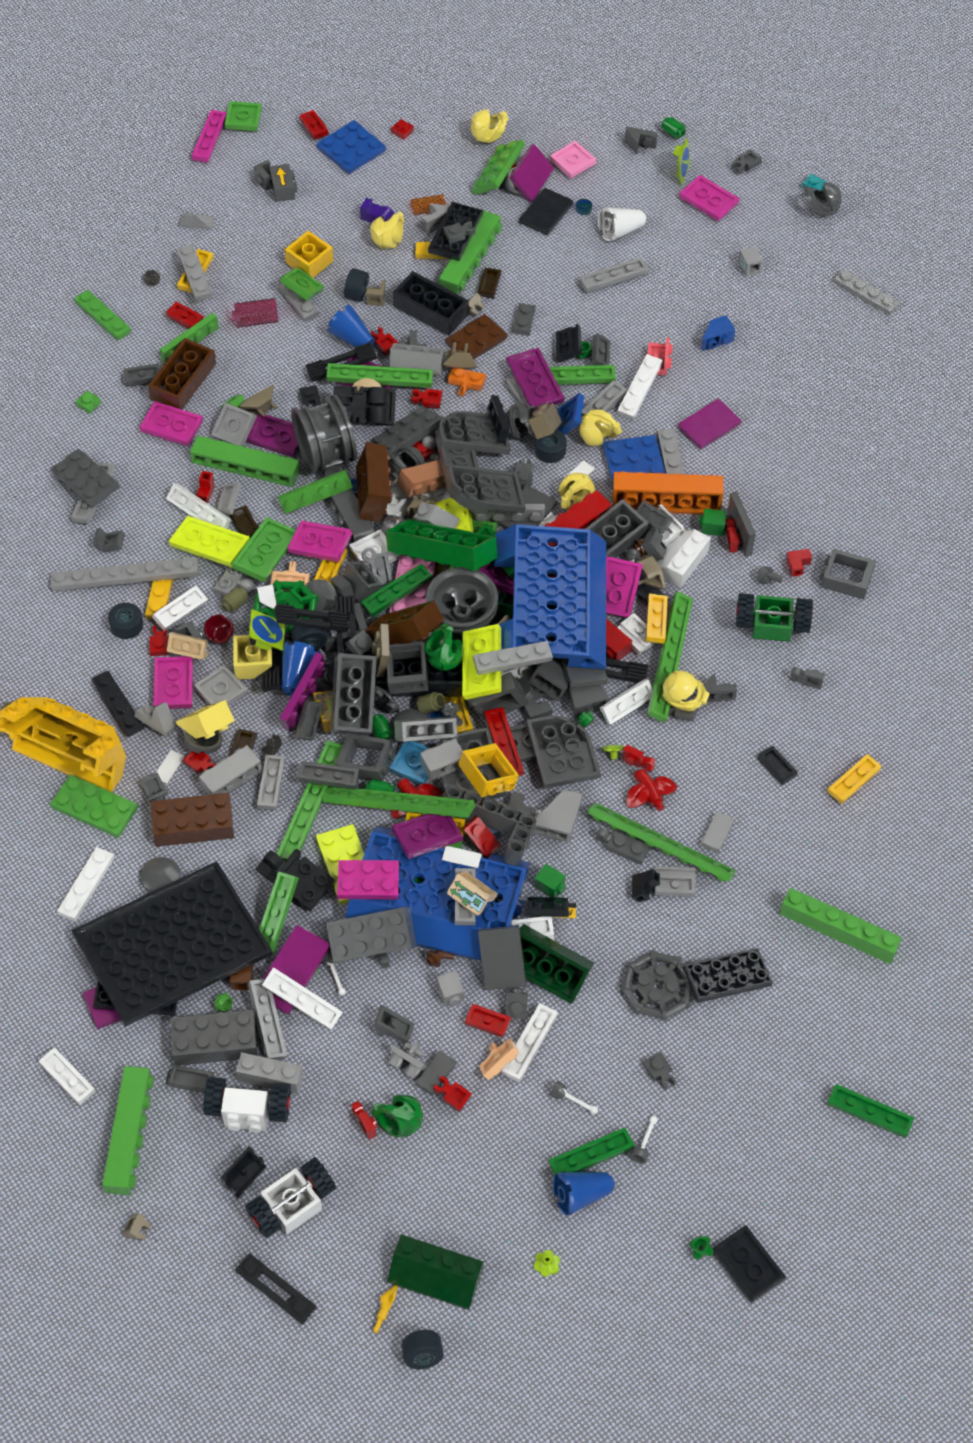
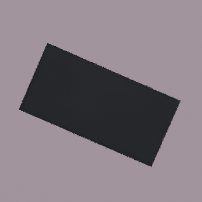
M652 869L632 875V898L638 902L649 900V888L660 885V874Z

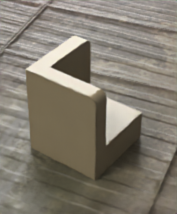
M382 280L381 288H367V305L384 306L386 294L385 280Z

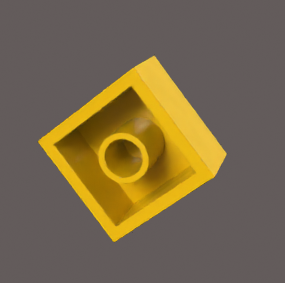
M307 231L285 248L286 264L294 269L298 267L314 278L334 261L333 247L310 231Z

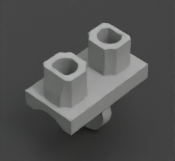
M417 1041L411 1045L407 1042L404 1048L409 1050L408 1053L393 1045L390 1049L393 1053L388 1063L400 1069L404 1060H407L410 1064L404 1073L416 1079L421 1071L427 1068V1065L414 1058L416 1055L422 1058L425 1054L420 1050L421 1043Z

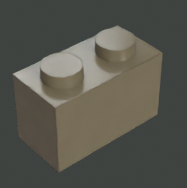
M543 403L537 406V410L532 412V416L528 420L537 439L553 434L562 422L554 403L548 405Z

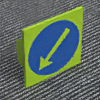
M688 138L684 140L683 145L676 146L673 155L678 156V169L675 176L679 178L681 186L690 166Z
M251 609L249 638L256 640L255 646L267 651L273 647L283 651L285 624L277 623L276 618Z

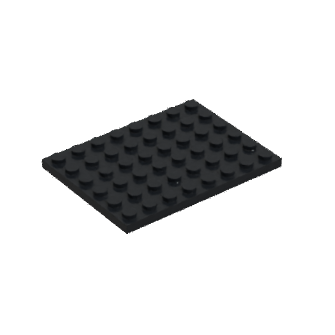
M217 861L71 930L72 935L124 1027L273 955L272 949Z

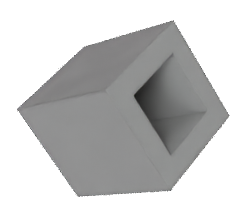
M754 246L740 250L739 263L745 276L761 273L763 259L757 247Z
M456 971L437 976V987L444 1006H456L461 1001H464V990Z

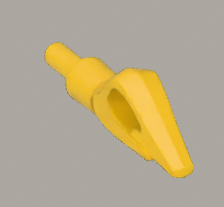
M396 1285L380 1297L381 1306L373 1332L378 1334L382 1322H385L388 1311L392 1307L398 1289Z

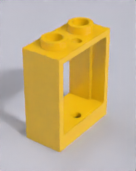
M496 743L463 751L458 764L481 797L511 791L515 788L519 777ZM491 763L501 778L487 781L477 766Z

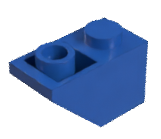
M727 315L710 321L703 336L702 351L734 341L736 329Z

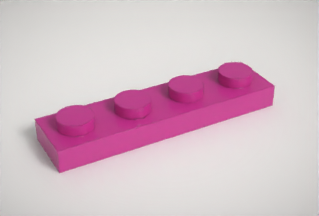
M210 111L192 153V160L209 162L225 124L227 112Z

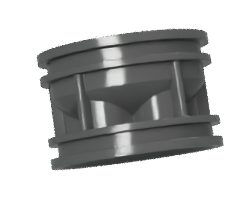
M332 395L330 399L328 397L323 398L322 404L307 407L303 404L300 405V409L298 407L291 409L292 424L298 446L312 474L317 473L318 469L323 471L326 468L342 463L346 464L348 460L355 461L357 459V448L353 430L346 410L337 395Z
M463 567L452 568L437 575L429 584L426 602L435 601L444 618L439 627L446 623L453 628L452 641L460 640L463 645L464 631L498 624L496 622L498 608L497 588L494 582L481 571H469L468 568ZM469 598L476 602L469 606L464 603V600ZM451 601L455 604V607L452 609L444 606V603ZM477 614H484L478 619L474 618Z

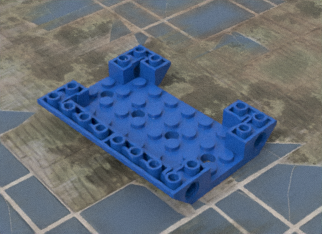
M515 524L496 533L498 558L495 559L494 566L513 568L514 565L513 619L499 624L501 627V650L548 641L546 637L552 636L556 641H548L553 658H567L568 667L606 669V541L589 529ZM554 542L557 544V546L551 547L548 545V543ZM554 573L557 577L550 578L547 574ZM552 604L556 606V609H548L547 605Z
M377 826L371 833L363 860L399 861L398 900L349 899L345 919L410 907L417 945L482 961L478 930L511 926L519 897L521 898L530 862L521 860L518 865H509L504 861V856L492 853L488 859L481 858L479 866L476 868L442 860L445 851L443 848L408 859L392 829ZM455 868L476 869V878L498 893V897L502 898V901L499 903L487 902L482 913L478 916L475 914V926L455 925V899L447 894L455 879ZM421 877L425 881L418 884L414 882V879Z

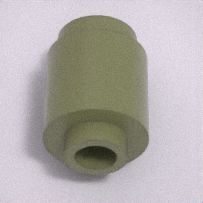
M242 587L234 588L221 599V607L226 612L234 613L247 602L249 596Z
M437 692L419 696L417 699V708L424 714L440 711L445 704L444 696Z

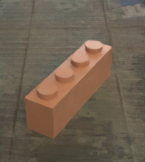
M441 460L402 469L396 484L408 497L445 488L446 482Z

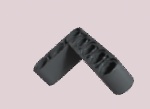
M448 785L443 797L474 800L475 808L468 817L469 819L476 815L485 825L511 835L503 858L509 865H518L532 837L537 821L536 818L527 812L486 796L481 797L478 793L457 785Z

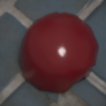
M221 614L208 618L203 627L206 637L216 644L227 643L234 633L233 623Z

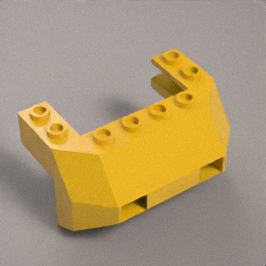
M20 697L0 711V732L9 734V738L13 739L12 750L110 792H113L123 777L126 754L115 728L106 722L97 720L86 713H81L70 706L56 702L55 699L47 697Z

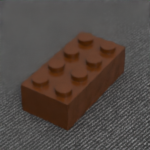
M184 338L148 385L150 400L182 410L216 365L215 351Z
M366 442L356 465L359 519L380 522L383 515L385 516L387 513L388 503L392 501L393 493L390 492L392 480L389 479L391 467L388 466L390 454L387 453L386 445Z
M432 600L384 614L368 626L365 632L375 642V632L379 631L380 624H388L389 645L407 644L417 639L418 641L426 639L429 632L439 628V624L444 621V618L435 601Z
M230 793L151 801L153 837L156 847L234 838Z

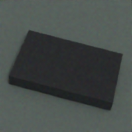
M544 188L519 218V223L548 236L573 205V200Z
M747 1225L713 1247V1254L750 1303L786 1279L785 1274Z

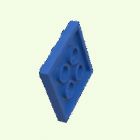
M355 120L317 143V148L348 175L386 151V146Z
M655 435L603 442L602 447L612 486L614 472L665 474Z

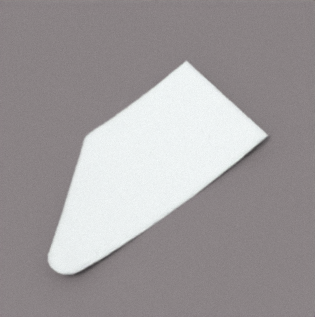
M273 584L258 587L259 601L274 609L276 600Z

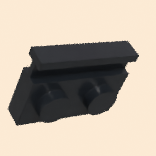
M576 324V327H568L556 332V355L560 363L574 358L577 354L582 355L581 327Z
M528 897V916L568 917L569 915L568 898Z

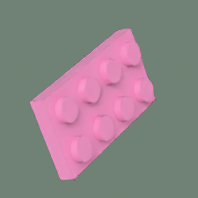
M400 555L395 579L421 563L432 574L434 579L436 562H427L421 558H410L407 555ZM431 581L390 606L389 613L425 603L427 589Z

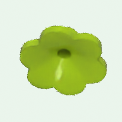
M607 745L601 748L604 751L610 752V759H618V751L623 750L625 746Z
M551 1250L536 1254V1262L534 1263L536 1271L540 1272L543 1277L558 1273L559 1256L554 1255Z

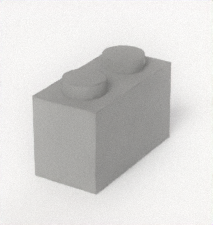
M456 739L444 741L441 745L428 748L420 753L421 765L430 781L461 769L458 764L463 751Z

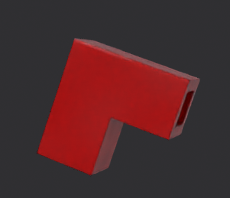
M202 471L199 477L200 487L196 496L209 503L215 488L213 473Z
M810 549L787 552L786 561L791 577L803 575V565L811 564L812 555Z

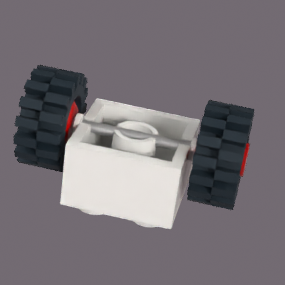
M207 1078L203 1103L204 1115L222 1116L225 1128L232 1131L246 1129L253 1133H260L261 1131H267L268 1120L287 1122L290 1112L291 1084L273 1083L271 1094L268 1098L267 1091L227 1088L226 1078Z
M313 1157L300 1167L303 1176L295 1168L262 1191L261 1196L256 1197L245 1205L249 1217H251L252 1222H254L256 1228L259 1229L264 1237H270L281 1227L286 1234H289L322 1210L319 1198L323 1199L336 1190V1185L328 1170L324 1168L319 1159Z

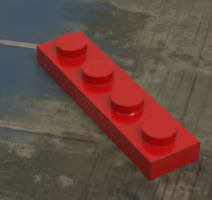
M503 707L484 711L493 743L497 744L518 775H524L523 766Z

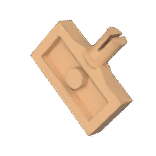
M290 561L288 571L272 572L270 585L275 583V580L290 582L301 580L306 585L309 583L310 575L297 572V563L293 561L292 564V561Z
M510 1038L499 1047L495 1043H491V1046L489 1045L488 1048L491 1054L479 1065L483 1076L488 1080L498 1075L501 1069L508 1062L513 1061L519 1053L515 1043Z

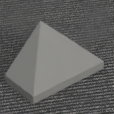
M183 212L179 227L212 230L216 217Z

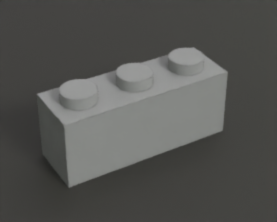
M393 343L390 349V367L433 370V376L441 375L444 370L445 349Z
M437 717L394 721L395 740L406 742L454 738L457 736V718Z
M247 745L239 748L233 755L227 759L220 760L216 766L205 770L199 776L201 787L208 795L229 793L261 772V761Z
M242 1052L236 1068L238 1082L270 1089L273 1083L291 1084V1093L293 1094L299 1093L304 1076L302 1065Z

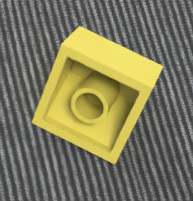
M249 635L233 636L234 672L238 680L255 679L272 667V648L267 651L251 645Z
M226 700L194 711L177 720L176 724L196 739L203 736L204 739H208L215 735L214 731L218 730V732L228 729V724L235 720Z

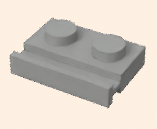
M656 866L655 871L660 874V885L655 886L656 896L695 897L696 868Z

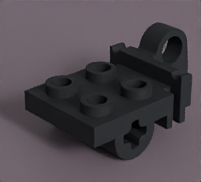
M334 385L333 395L339 397L343 406L350 405V423H355L356 418H359V423L394 425L396 389L361 386L360 391H357V386Z
M296 849L285 863L278 854L270 850L255 870L272 882L273 886L278 871L298 877L299 879L291 902L311 912L333 886L335 879L305 856L300 860L301 851L299 849Z

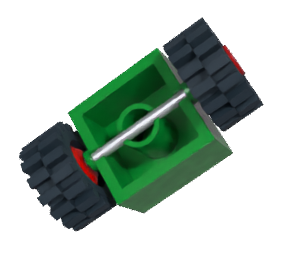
M739 593L736 608V627L751 628L753 620V639L790 642L793 619L794 632L810 633L813 599L797 598L796 609L793 611L794 598L756 595L754 606V594Z

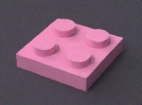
M576 141L550 155V161L571 179L596 164V158Z

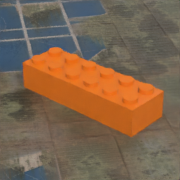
M614 472L612 507L624 499L636 510L644 500L656 508H659V505L662 504L673 514L704 515V509L721 510L723 476Z

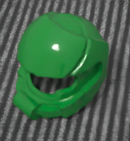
M443 623L437 630L435 629L431 633L424 648L427 653L428 662L434 668L442 671L458 666L462 662L464 654L462 642L460 640L452 641L453 628L446 623ZM444 636V641L442 645H440V641L443 639Z
M395 1095L393 1097V1105L380 1103L374 1105L371 1114L377 1120L379 1127L393 1137H408L418 1131L422 1125V1108L419 1101L413 1096ZM385 1113L391 1115L395 1119V1121L391 1120L390 1117L386 1116Z

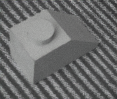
M422 502L414 516L416 521L455 529L460 521L458 517L444 509Z

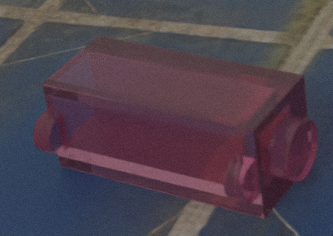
M275 298L234 303L235 310L232 311L233 321H237L238 328L278 322Z

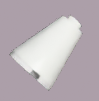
M605 207L602 208L603 211L599 212L598 227L599 230L603 231L604 235L602 237L606 241H614L643 227L646 222L645 213L637 209Z

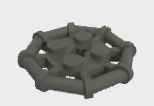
M650 950L644 956L626 964V972L620 992L624 993L634 1008V1013L637 1015L644 1014L665 1021L668 1017L691 1006L692 990L684 973V963L680 956L675 957ZM657 961L669 963L671 965L669 966V968L664 964L657 965ZM650 962L651 966L643 971L639 969L640 966ZM676 968L679 970L684 979L679 980L677 978V976L674 973ZM633 974L638 977L637 985H631ZM655 982L662 983V989L654 988ZM679 987H685L683 997L677 995ZM637 992L642 998L640 1003L633 993ZM673 1001L677 1003L667 1009L665 1007L667 1004ZM656 1004L660 1010L646 1007V1005Z

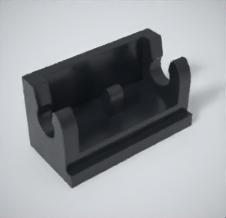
M248 1146L220 1177L222 1186L236 1198H239L266 1169L267 1166L264 1163V1159L261 1156L257 1157L254 1150Z

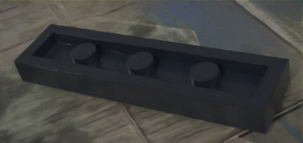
M109 670L91 678L92 683L126 737L144 729L142 722L134 717L135 711Z

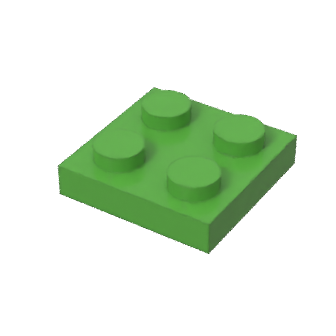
M230 101L225 120V129L258 131L262 103Z
M298 267L283 275L280 280L286 288L293 290L300 298L307 301L321 293L325 287Z

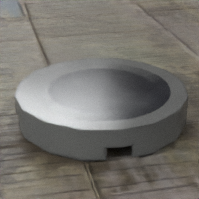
M216 730L214 731L215 735L208 739H204V736L196 739L185 731L184 744L195 753L206 752V754H211L221 748L223 737Z

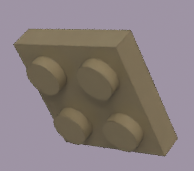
M380 624L379 631L375 632V642L372 644V653L377 656L376 677H384L390 657L388 624Z

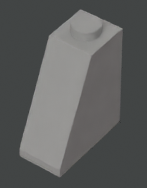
M563 790L536 818L537 821L533 834L570 843L582 806L583 794L574 790Z

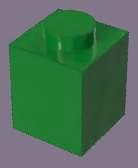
M704 509V515H700L699 526L702 527L701 533L723 536L726 511Z
M545 864L535 877L534 887L549 897H556L558 894L561 895L566 888V876Z

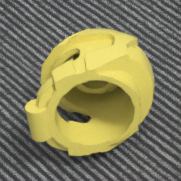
M488 109L476 112L472 116L471 121L472 135L478 141L484 143L496 141L503 134L505 125L509 120L507 112L502 111L491 117Z
M398 212L386 222L382 219V216L372 222L370 226L371 238L381 249L395 248L401 243L404 231L403 213Z
M591 410L581 417L579 433L589 446L603 445L604 437L613 438L622 433L619 422H616L604 410Z
M572 473L562 480L559 487L562 508L569 510L574 503L582 501L588 493L595 492L594 483L589 478V475Z
M674 671L670 673L663 683L662 696L671 706L677 709L694 711L701 707L702 704L706 705L709 693L706 692L703 684L695 679L692 674L686 671ZM697 687L698 693L694 700L681 701L691 696Z

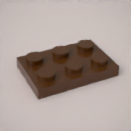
M484 314L446 338L445 344L452 349L453 342H456V350L464 351L465 343H468L467 353H470L472 358L476 359L506 340L507 333Z

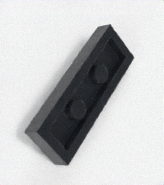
M491 395L487 411L498 442L505 443L507 436L511 433V427L507 422V415L504 413L503 404L500 402L499 396Z

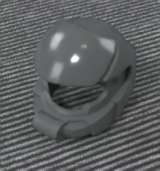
M824 182V190L805 186L804 195L817 215L825 217L838 212L842 203V195L837 185Z
M521 403L512 405L506 415L507 422L511 427L510 435L517 439H522L525 432L528 431L534 439L536 438L528 421L532 416V412L537 410L534 406H527Z
M407 446L401 448L397 455L392 454L390 456L388 466L391 467L390 472L393 477L398 479L402 469L425 464V460L417 448Z

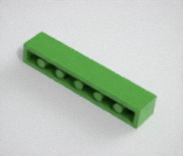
M483 210V216L461 260H450L439 277V285L458 295L465 289L466 282L472 278L475 268L479 267L482 257L486 256L489 246L493 245L495 236L502 230L501 216Z
M197 436L190 451L191 461L194 464L292 488L300 473L299 460L246 448L242 445H234L208 437Z
M793 888L789 889L781 906L780 915L889 964L892 963L902 940V937Z
M124 1066L102 1184L105 1193L131 1195L132 1188L136 1186L137 1177L134 1173L135 1168H139L140 1155H138L139 1148L143 1147L144 1136L141 1135L142 1128H146L147 1115H145V1112L151 1103L149 1089H153L154 1076H151L149 1068Z

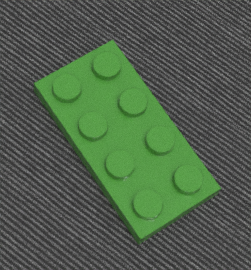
M520 139L497 146L495 153L488 160L487 166L481 171L482 174L475 181L472 192L477 195L499 188L525 146V142Z
M266 517L233 561L232 568L265 583L287 553V548L296 530Z
M71 774L50 803L52 809L116 838L120 837L138 809L137 803Z

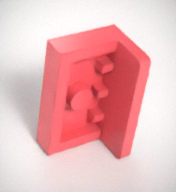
M666 338V344L648 342L647 354L663 360L657 375H667V368H671L672 358H668V355H672L673 345L669 344L670 338Z

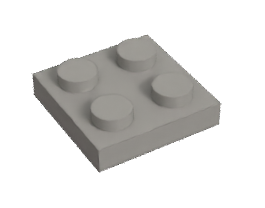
M225 403L211 436L230 444L244 446L257 416Z
M225 664L194 684L195 690L209 705L226 700L229 706L248 693L247 688Z

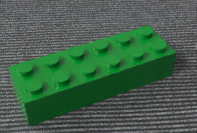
M411 519L386 530L387 551L393 552L396 555L421 558L427 562L435 561L441 565L449 564L455 568H468L469 571H476L481 566L490 564L491 561L498 558L495 536Z

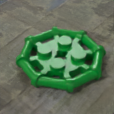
M275 580L273 588L276 604L291 605L298 609H304V605L309 604L308 610L316 611L317 602L319 601L318 595L314 594L304 584V581ZM302 592L305 596L301 597L298 593ZM256 593L253 609L276 618L273 608L266 605L265 609H261L262 603L259 601L258 593ZM285 624V626H288L285 627V632L291 634V629L294 625Z

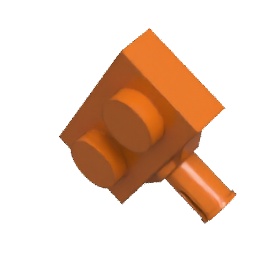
M452 368L448 377V384L460 387L458 391L459 396L461 394L465 396L467 389L482 391L486 381V374L461 368Z

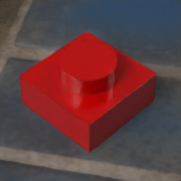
M400 119L391 127V133L403 140L414 131V126L403 119Z

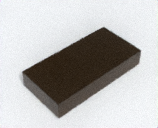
M485 267L478 289V294L481 297L495 298L502 270Z
M247 506L235 509L233 514L230 515L240 534L249 536L251 539L259 527Z

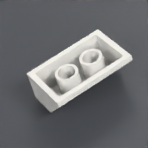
M697 530L682 531L666 547L664 558L657 561L662 569L664 579L681 588L708 553L711 537Z

